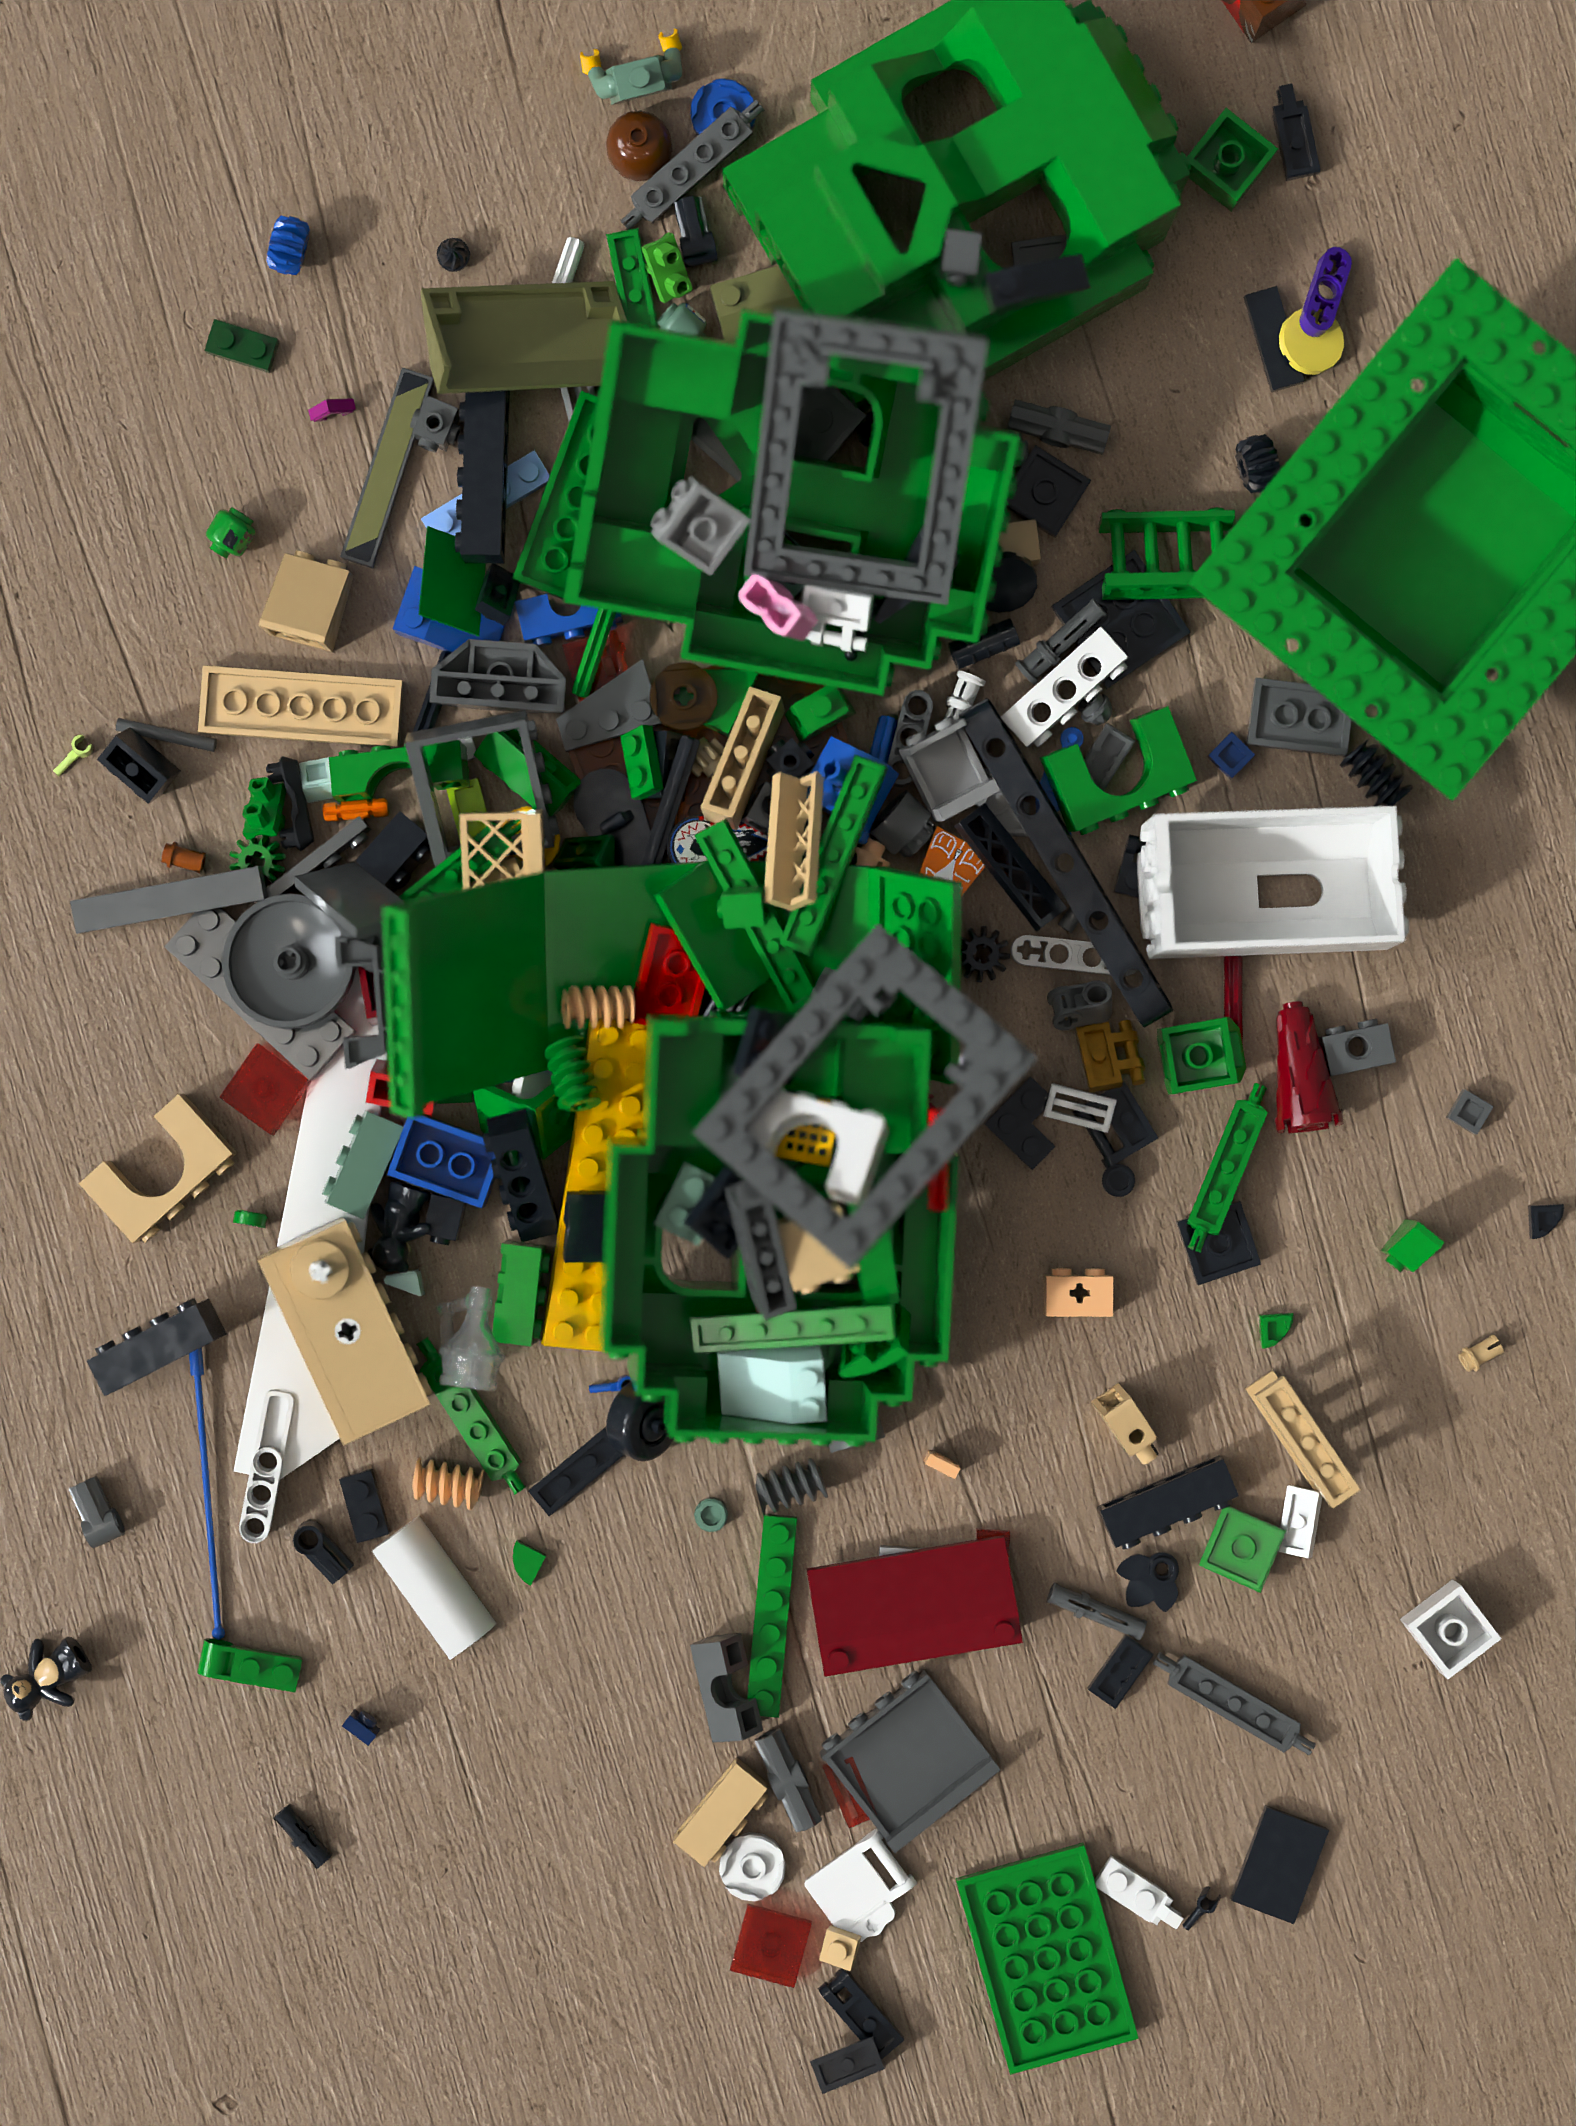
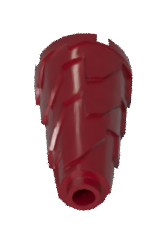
M1301 1001L1283 1004V1010L1278 1012L1276 1018L1278 1088L1275 1124L1277 1133L1283 1134L1284 1130H1286L1285 1125L1288 1127V1134L1329 1129L1328 1122H1333V1119L1336 1127L1343 1125V1111L1339 1108L1323 1050L1320 1047L1313 1014L1310 1013L1309 1007H1303V1002Z

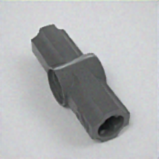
M1016 399L1007 429L1039 437L1042 442L1059 448L1071 446L1100 455L1104 453L1111 425L1078 417L1077 413L1066 408L1057 406L1045 408Z
M781 1728L772 1729L754 1739L768 1770L767 1776L777 1799L779 1801L782 1800L796 1833L808 1830L821 1822L822 1817L808 1789L810 1786L798 1759L795 1760Z

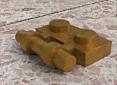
M1131 1020L1120 1021L1118 1023L1120 1032L1111 1033L1109 1022L1076 1027V1036L1089 1093L1122 1087L1121 1074L1130 1075L1132 1085L1136 1086L1145 1083L1143 1071L1146 1068L1143 1058L1139 1057L1137 1048L1139 1038L1137 1031L1133 1030ZM1115 1047L1124 1048L1126 1059L1118 1061Z

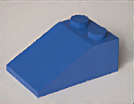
M414 566L393 626V630L397 635L450 652L455 651L468 639L500 641L505 626L486 618L483 614H481L479 637L418 615L423 568Z

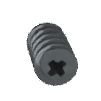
M812 1458L808 1459L806 1470H804L799 1462H795L794 1473H791L785 1465L782 1466L781 1477H778L773 1469L769 1470V1480L767 1481L761 1473L756 1474L755 1487L763 1515L766 1513V1505H769L774 1513L778 1512L779 1501L787 1509L791 1508L793 1497L799 1505L804 1504L805 1494L814 1502L817 1500L818 1490L821 1491L825 1498H828L820 1466H817Z

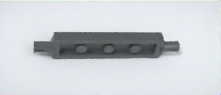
M755 99L741 113L732 107L728 108L631 195L635 208L620 220L623 225L630 230L643 218L651 223L656 222L674 206V202L684 197L753 135L750 122L761 112L765 111L759 105V102Z
M1161 1652L1157 1654L1158 1659H1154L1153 1665L1169 1673V1686L1283 1753L1292 1746L1308 1756L1312 1753L1311 1749L1314 1750L1315 1743L1299 1734L1301 1726L1299 1721L1185 1654L1177 1662Z

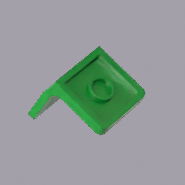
M554 1084L549 1085L537 1096L530 1099L518 1098L494 1086L473 1091L479 1125L483 1133L488 1132L486 1118L526 1109L542 1159L547 1158L572 1137L575 1112L562 1111L558 1108L557 1102L560 1098L555 1096L554 1088L556 1086Z

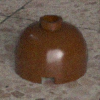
M642 110L627 112L618 117L609 129L606 140L608 160L624 178L637 182L649 180L670 161L672 154L670 133L663 121L653 113Z

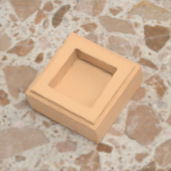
M929 1450L924 1459L926 1465L954 1479L960 1471L957 1462L933 1450Z

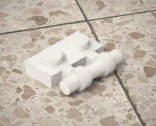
M804 585L802 603L813 611L818 621L805 640L811 641V644L822 647L823 644L841 647V651L852 652L854 649L865 652L868 638L856 636L855 629L862 631L869 629L874 595ZM826 624L843 627L842 633L826 630Z

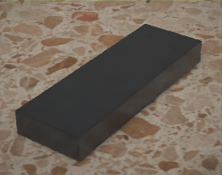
M1277 286L1246 294L1243 297L1271 393L1303 384L1305 381L1303 373L1295 370L1289 364L1290 361L1286 355L1283 356L1280 350L1279 333L1282 324L1286 320V315Z
M604 1427L531 1487L528 1492L545 1513L551 1516L624 1455L617 1452L611 1446L607 1437L606 1427Z

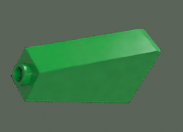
M873 1178L868 1195L879 1184L875 1178ZM844 1202L848 1219L859 1206ZM888 1229L858 1263L860 1271H857L864 1306L900 1303L890 1230Z

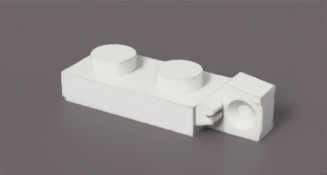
M1113 1856L1109 1857L1095 1878V1884L1099 1890L1148 1922L1151 1921L1158 1925L1160 1920L1177 1929L1184 1919L1179 1911L1170 1906L1173 1899L1168 1896L1165 1890Z

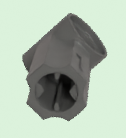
M97 1476L69 1488L83 1520L81 1521V1528L84 1537L92 1548H96L125 1534L123 1522L116 1509L111 1508Z

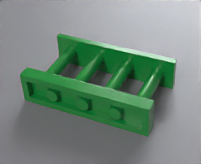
M1214 507L1205 511L1126 512L1122 509H1113L1108 512H1102L1098 533H1111L1113 572L1105 573L1102 585V599L1204 598L1187 584L1196 573V570L1193 569L1190 532L1210 531L1211 551L1213 552L1224 539V531L1231 530L1235 518V510ZM1157 532H1177L1180 569L1178 572H1163L1160 570ZM1124 533H1144L1146 571L1144 573H1130L1126 570Z

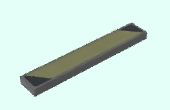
M405 368L401 369L340 557L342 559L372 569L374 568L415 442V437L412 433L413 428H410V423L415 410H421L426 397L430 396L434 384L433 377Z

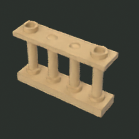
M1271 1370L1245 1388L1311 1488L1320 1491L1322 1498L1324 1497L1332 1509L1361 1490L1284 1376L1278 1378L1274 1371Z

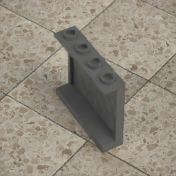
M925 1670L920 1673L913 1671L901 1681L902 1687L893 1694L890 1691L883 1694L875 1701L876 1708L867 1715L861 1712L848 1723L850 1728L840 1736L838 1733H834L822 1743L823 1749L819 1752L823 1761L827 1762L883 1835L886 1843L894 1853L903 1848L1000 1771L996 1762Z

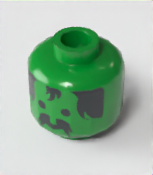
M233 507L229 511L220 510L206 531V537L212 542L210 549L226 559L230 554L237 557L242 556L256 534V530L252 526L254 521Z

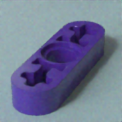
M1340 247L1329 248L1318 260L1301 312L1300 326L1307 335L1312 337L1322 336L1332 326L1349 276L1352 260L1348 252ZM1331 260L1336 261V267L1338 268L1333 275H1329L1333 267ZM1319 285L1328 286L1333 293V298H1324L1319 292ZM1319 308L1323 309L1318 318V322L1321 323L1320 325L1315 323V317L1313 316Z

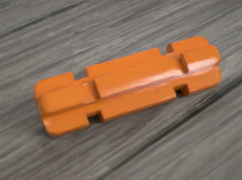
M385 798L372 799V802L366 799L343 801L339 805L336 802L323 804L322 811L324 820L329 822L339 821V818L352 820L359 816L370 818V815L386 817L389 813V808Z

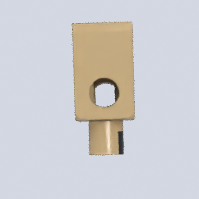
M1119 1383L1091 1401L1129 1456L1136 1454L1142 1464H1147L1158 1456L1159 1453L1152 1444L1157 1439L1156 1434L1132 1398Z

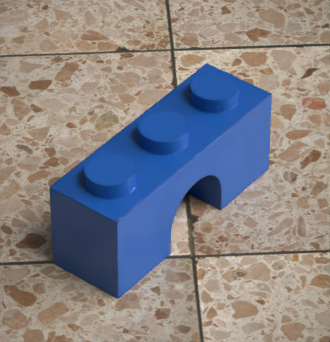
M547 594L515 601L524 642L536 644L539 648L553 644L552 639L565 636L566 640L584 637V631L592 629L598 612V608L581 605L580 609L573 615H558L552 610ZM616 612L611 630L617 628L616 623L623 622L620 612Z

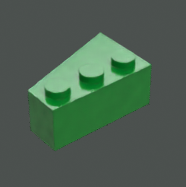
M509 1240L501 1243L500 1253L503 1255L501 1271L498 1272L497 1283H499L497 1301L495 1302L491 1342L532 1346L534 1339L541 1338L543 1320L537 1319L538 1307L545 1306L547 1287L541 1286L543 1273H549L551 1253H545L546 1245Z

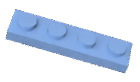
M535 450L508 466L506 509L542 488L548 481L549 473ZM462 494L422 517L421 520L426 528L430 526L454 536L456 532H461V520H457L456 501L457 499H462Z

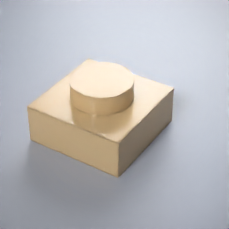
M830 1925L826 1931L819 1960L851 1971L855 1964L862 1936Z

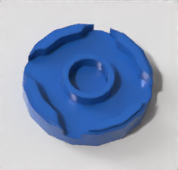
M729 79L713 80L712 83L702 86L691 102L690 118L694 131L699 135L730 107L741 113L754 102L750 92L745 86ZM755 119L750 122L751 129L755 126Z

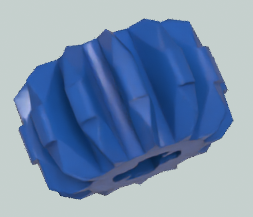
M282 215L276 220L267 252L266 261L269 268L285 275H296L300 272L303 260L305 259L310 233L307 222L301 221L296 217Z

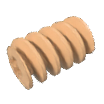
M571 986L568 992L564 989L561 1012L565 1028H570L572 1019H576L579 1029H583L586 1019L590 1020L592 1028L597 1027L599 1019H603L605 1028H610L612 1019H616L618 1028H623L625 1019H629L630 1023H633L635 1014L633 989L631 986H624L620 992L617 986H610L607 992L604 986H597L593 992L591 986H584L581 993L577 986Z
M418 1457L412 1483L415 1500H420L426 1492L427 1501L432 1503L439 1494L441 1505H446L452 1497L454 1507L459 1508L465 1499L467 1509L473 1510L480 1498L485 1469L476 1478L473 1467H469L466 1474L462 1475L460 1465L456 1464L452 1473H449L447 1462H443L439 1470H435L434 1460L430 1459L427 1466L423 1468L421 1457Z

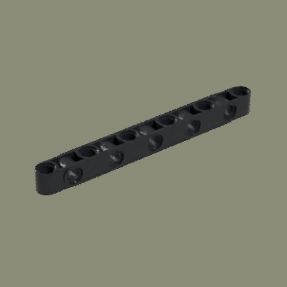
M985 698L959 714V719L964 718L967 723L964 726L966 732L1140 1024L1145 1028L1173 1012V1007L992 702ZM996 738L1002 739L1006 746L1004 754L998 758L990 752V744ZM1031 795L1035 796L1040 803V808L1034 815L1028 814L1024 809V801ZM1063 853L1071 855L1074 859V867L1070 872H1064L1058 866V858ZM1096 911H1102L1108 916L1109 921L1105 929L1095 928L1092 924V916ZM1129 969H1137L1142 973L1143 982L1140 986L1133 987L1126 981V973Z

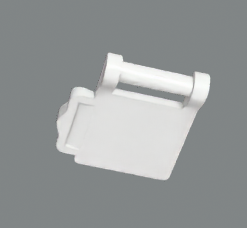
M878 1829L868 1833L857 1844L807 1878L804 1883L806 1889L833 1926L862 1936L860 1942L867 1937L877 1936L882 1932L884 1926L892 1921L896 1914V1909L891 1902L917 1884V1881L911 1874L907 1875L883 1843V1835ZM869 1848L874 1851L897 1884L889 1889L863 1852Z

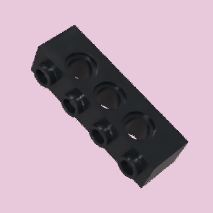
M526 1109L486 1118L488 1132L482 1133L487 1153L493 1152L495 1159H491L495 1179L501 1178L503 1185L499 1186L503 1205L509 1204L511 1211L507 1212L511 1231L518 1230L521 1242L557 1234L559 1226L558 1213Z

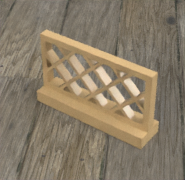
M543 809L459 814L463 888L471 887L470 875L477 881L473 886L486 884L484 879L495 867L508 878L546 871ZM489 820L501 821L496 826H494ZM506 820H521L522 833L513 843L498 830ZM468 821H482L491 831L478 843L468 834ZM494 833L509 846L497 860L482 847ZM521 839L522 851L516 846L521 841ZM469 842L475 847L470 854ZM511 850L523 859V868L515 876L500 864ZM477 851L481 852L493 863L481 877L470 868V859Z

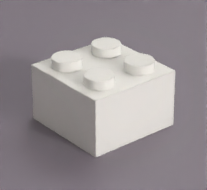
M1453 1579L1400 1619L1438 1671L1447 1679L1451 1678L1501 1640V1637L1464 1588Z

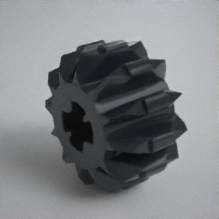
M1265 434L1247 437V439L1240 441L1235 449V458L1240 478L1243 480L1244 487L1251 493L1263 492L1281 470L1277 449L1274 448L1273 441Z
M981 926L980 937H977L973 928L968 929L967 932L971 942L961 936V945L966 947L965 950L961 949V956H964V960H961V967L966 964L969 966L964 973V977L968 979L975 970L977 971L976 982L978 983L983 981V971H986L991 981L996 979L992 967L1000 972H1004L1006 967L998 962V959H1010L1009 953H999V949L1008 945L1007 940H1003L998 944L994 942L1000 934L998 930H995L990 938H987V926ZM982 945V949L986 947L989 949L990 954L986 957L987 963H981V959L976 961L973 958V955L977 952L976 946Z

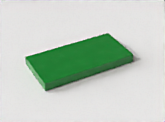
M708 860L679 877L654 895L717 1008L722 1012L727 1011L771 977L744 927L724 929V921L719 918L717 912L718 898H721L720 895L724 890Z

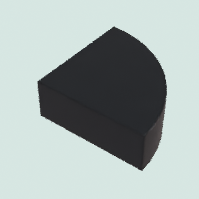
M1564 1204L1528 1206L1530 1239L1544 1237L1556 1227L1563 1216Z

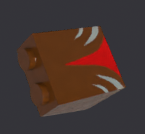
M1221 0L1250 43H1253L1306 6L1304 0Z

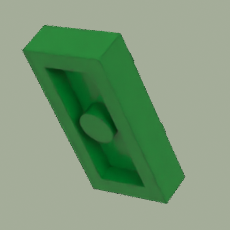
M641 725L621 735L631 799L643 800L663 790L653 727Z

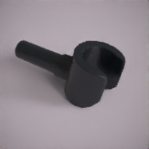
M1210 1886L1203 1888L1197 1900L1195 1911L1184 1922L1183 1927L1189 1931L1204 1913L1209 1914L1215 1911L1221 1895H1218L1216 1900L1207 1899L1206 1895Z

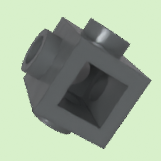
M427 396L422 409L415 410L410 423L415 439L419 440L418 446L435 453L438 448L447 452L449 444L454 445L460 434L461 426L457 425L460 419L459 409Z

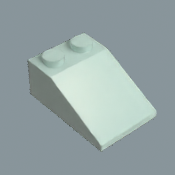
M820 1345L717 1351L722 1415L788 1424L826 1421L824 1370Z

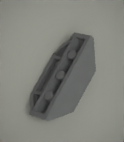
M468 639L442 662L432 668L429 702L467 709L563 713L566 678L536 644Z

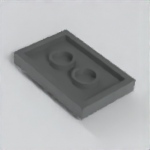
M1255 678L1246 745L1346 757L1352 719L1309 684Z

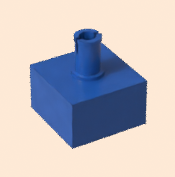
M831 736L811 772L817 771L824 778L822 811L831 815L855 755L885 765L888 768L863 830L867 833L899 773L886 762ZM811 786L807 788V798L811 793Z

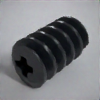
M1368 738L1342 760L1340 767L1353 766L1348 776L1350 778L1358 775L1361 776L1357 784L1358 788L1370 786L1365 797L1370 798L1376 795L1379 797L1374 807L1393 806L1413 789V786L1409 784L1400 787L1405 776L1403 774L1391 776L1396 769V765L1390 764L1384 767L1383 764L1388 756L1386 754L1375 756L1379 745L1375 743L1366 746L1370 739Z

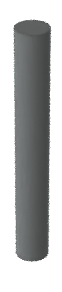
M118 718L116 723V731L119 732L131 727L142 737L212 752L216 749L217 739L122 718Z

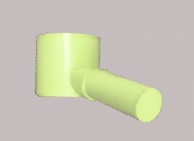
M77 735L73 738L71 743L73 750L53 770L58 776L79 757L86 758L91 755L93 751L92 744L83 751L77 749V745L84 739L83 735Z

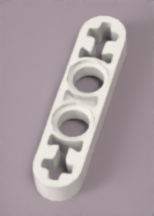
M1023 935L1017 938L1011 946L1013 960L1024 966L1111 975L1107 969H1104L1105 964L1102 959L1096 967H1089L1084 963L1082 956L1085 950L1088 948L1095 949L1092 942ZM1024 941H1029L1031 948L1041 949L1040 942H1046L1047 945L1043 952L1045 963L1038 962L1040 957L1038 954H1030L1028 960L1022 959V953L1017 952V946H1023ZM1060 944L1067 948L1068 958L1064 963L1058 964L1051 960L1049 952L1054 945ZM1129 969L1126 976L1135 973L1137 969Z

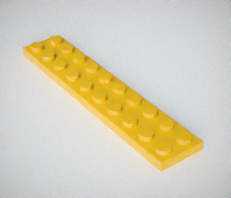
M599 1019L597 1027L592 1028L589 1020L585 1045L588 1054L584 1056L583 1060H589L591 1066L583 1070V1073H594V1079L586 1084L597 1086L598 1091L590 1095V1098H600L601 1103L594 1108L575 1112L541 1340L543 1346L602 1351L599 1341L602 1262H564L562 1255L566 1226L563 1219L567 1191H605L608 1136L637 1137V1128L642 1129L647 1026L630 1023L627 1019H625L623 1028H618L616 1019H612L610 1028H605L603 1019Z

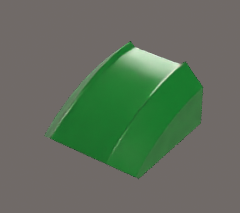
M1230 1017L1157 1029V1043L1168 1095L1241 1083L1246 1070V1062L1240 1028Z

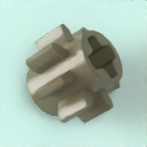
M702 737L699 740L700 746L692 772L697 778L702 773L711 778L716 771L724 747L716 738L709 743L705 737Z

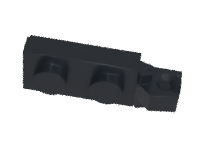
M1292 83L1279 86V89L1276 90L1278 105L1273 106V120L1286 181L1318 175L1321 172L1308 107L1304 106L1303 100L1296 101Z

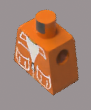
M937 826L929 841L918 874L962 882L963 896L986 867L967 842Z

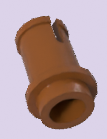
M173 842V844L166 843L161 862L166 863L168 868L177 866L201 874L206 860V853L179 847L177 842Z

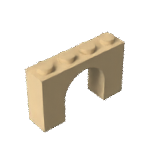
M185 1094L175 1096L154 1115L155 1119L178 1143L184 1156L183 1175L179 1183L171 1191L161 1196H151L142 1193L128 1181L111 1161H103L79 1183L132 1243L139 1242L140 1240L146 1243L160 1231L157 1227L160 1222L166 1217L169 1220L175 1218L184 1210L185 1207L182 1203L190 1195L194 1198L198 1197L210 1186L207 1182L210 1177L215 1173L221 1176L234 1164L232 1158L237 1154L235 1149Z

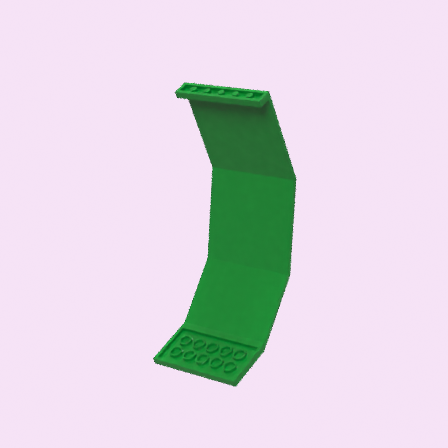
M750 861L761 884L765 885L766 861ZM701 862L540 871L383 906L391 1112L410 1118L424 1116L425 1104L547 1071L549 1060L545 1058V1049L552 1043L574 1035L584 1037V1042L576 1047L585 1048L589 1019L585 1020L583 1029L578 1028L576 1019H572L569 1029L565 1028L561 1012L563 990L565 989L568 992L571 986H577L581 993L584 986H591L594 992L597 986H604L608 992L610 986H617L621 992L624 986H631L634 991L651 923L671 926L654 895ZM849 865L813 956L810 957L799 953L815 984L825 967L836 971L874 927L879 924L960 992L962 882L888 867ZM774 906L786 927L792 911ZM771 978L753 990L751 998L743 1011L749 1012L751 1006L790 1013ZM706 987L703 993L699 1013L702 1010L708 998L711 996ZM883 990L877 995L875 999H877L882 994ZM902 991L898 992L896 1000L885 1013L876 1016L871 1012L867 1018L863 1017L861 1022L921 1024L931 1030L929 1080L949 1085L956 1083L946 1075V1070L951 1064L956 1066L960 1061V1040ZM803 1007L791 1013H799L803 1009Z

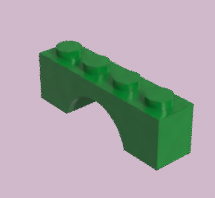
M460 740L424 746L433 786L437 790L470 786L467 747ZM405 743L402 748L391 749L390 746L382 745L372 747L371 752L359 753L357 750H344L339 752V756L329 757L332 797L339 803L343 801L373 799L376 788L387 775L397 770L411 769Z

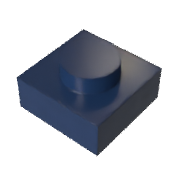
M1230 732L1207 758L1231 780L1255 754L1233 732Z
M355 1709L342 1725V1727L367 1746L371 1744L380 1731V1728L376 1726L377 1721L373 1716L365 1711L359 1713Z

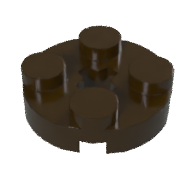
M679 662L667 666L658 674L651 685L650 703L652 710L663 725L673 730L691 731L701 727L711 719L717 706L718 695L714 680L705 670L693 663ZM680 688H686L688 693L694 694V698L688 701L687 706H681L680 701H674V695L680 693Z

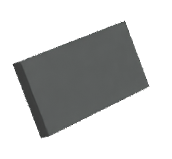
M356 862L294 876L295 887L356 939L384 933L383 906L404 902Z

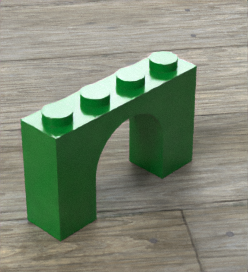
M1168 706L1157 708L1129 720L1143 755V772L1135 787L1123 795L1115 796L1108 794L1093 782L1078 744L1068 745L1039 757L1069 832L1079 831L1080 835L1090 833L1099 829L1098 822L1107 818L1110 819L1111 823L1129 816V809L1138 805L1141 810L1152 807L1159 803L1157 797L1169 793L1170 797L1189 791L1188 784L1197 781Z

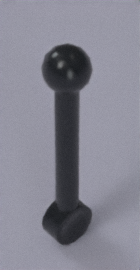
M877 596L873 599L870 623L882 604V599ZM859 630L857 636L864 637L866 631ZM854 649L852 652L845 651L844 653L847 661L856 660L858 655L857 650Z

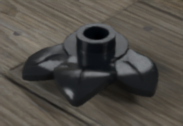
M1158 1552L1151 1557L1135 1554L1119 1564L1116 1572L1121 1577L1130 1580L1126 1590V1601L1129 1607H1140L1154 1601L1160 1610L1167 1612L1174 1605L1178 1597L1175 1580L1179 1574V1565L1171 1554ZM1159 1563L1167 1564V1572L1158 1574L1156 1566Z

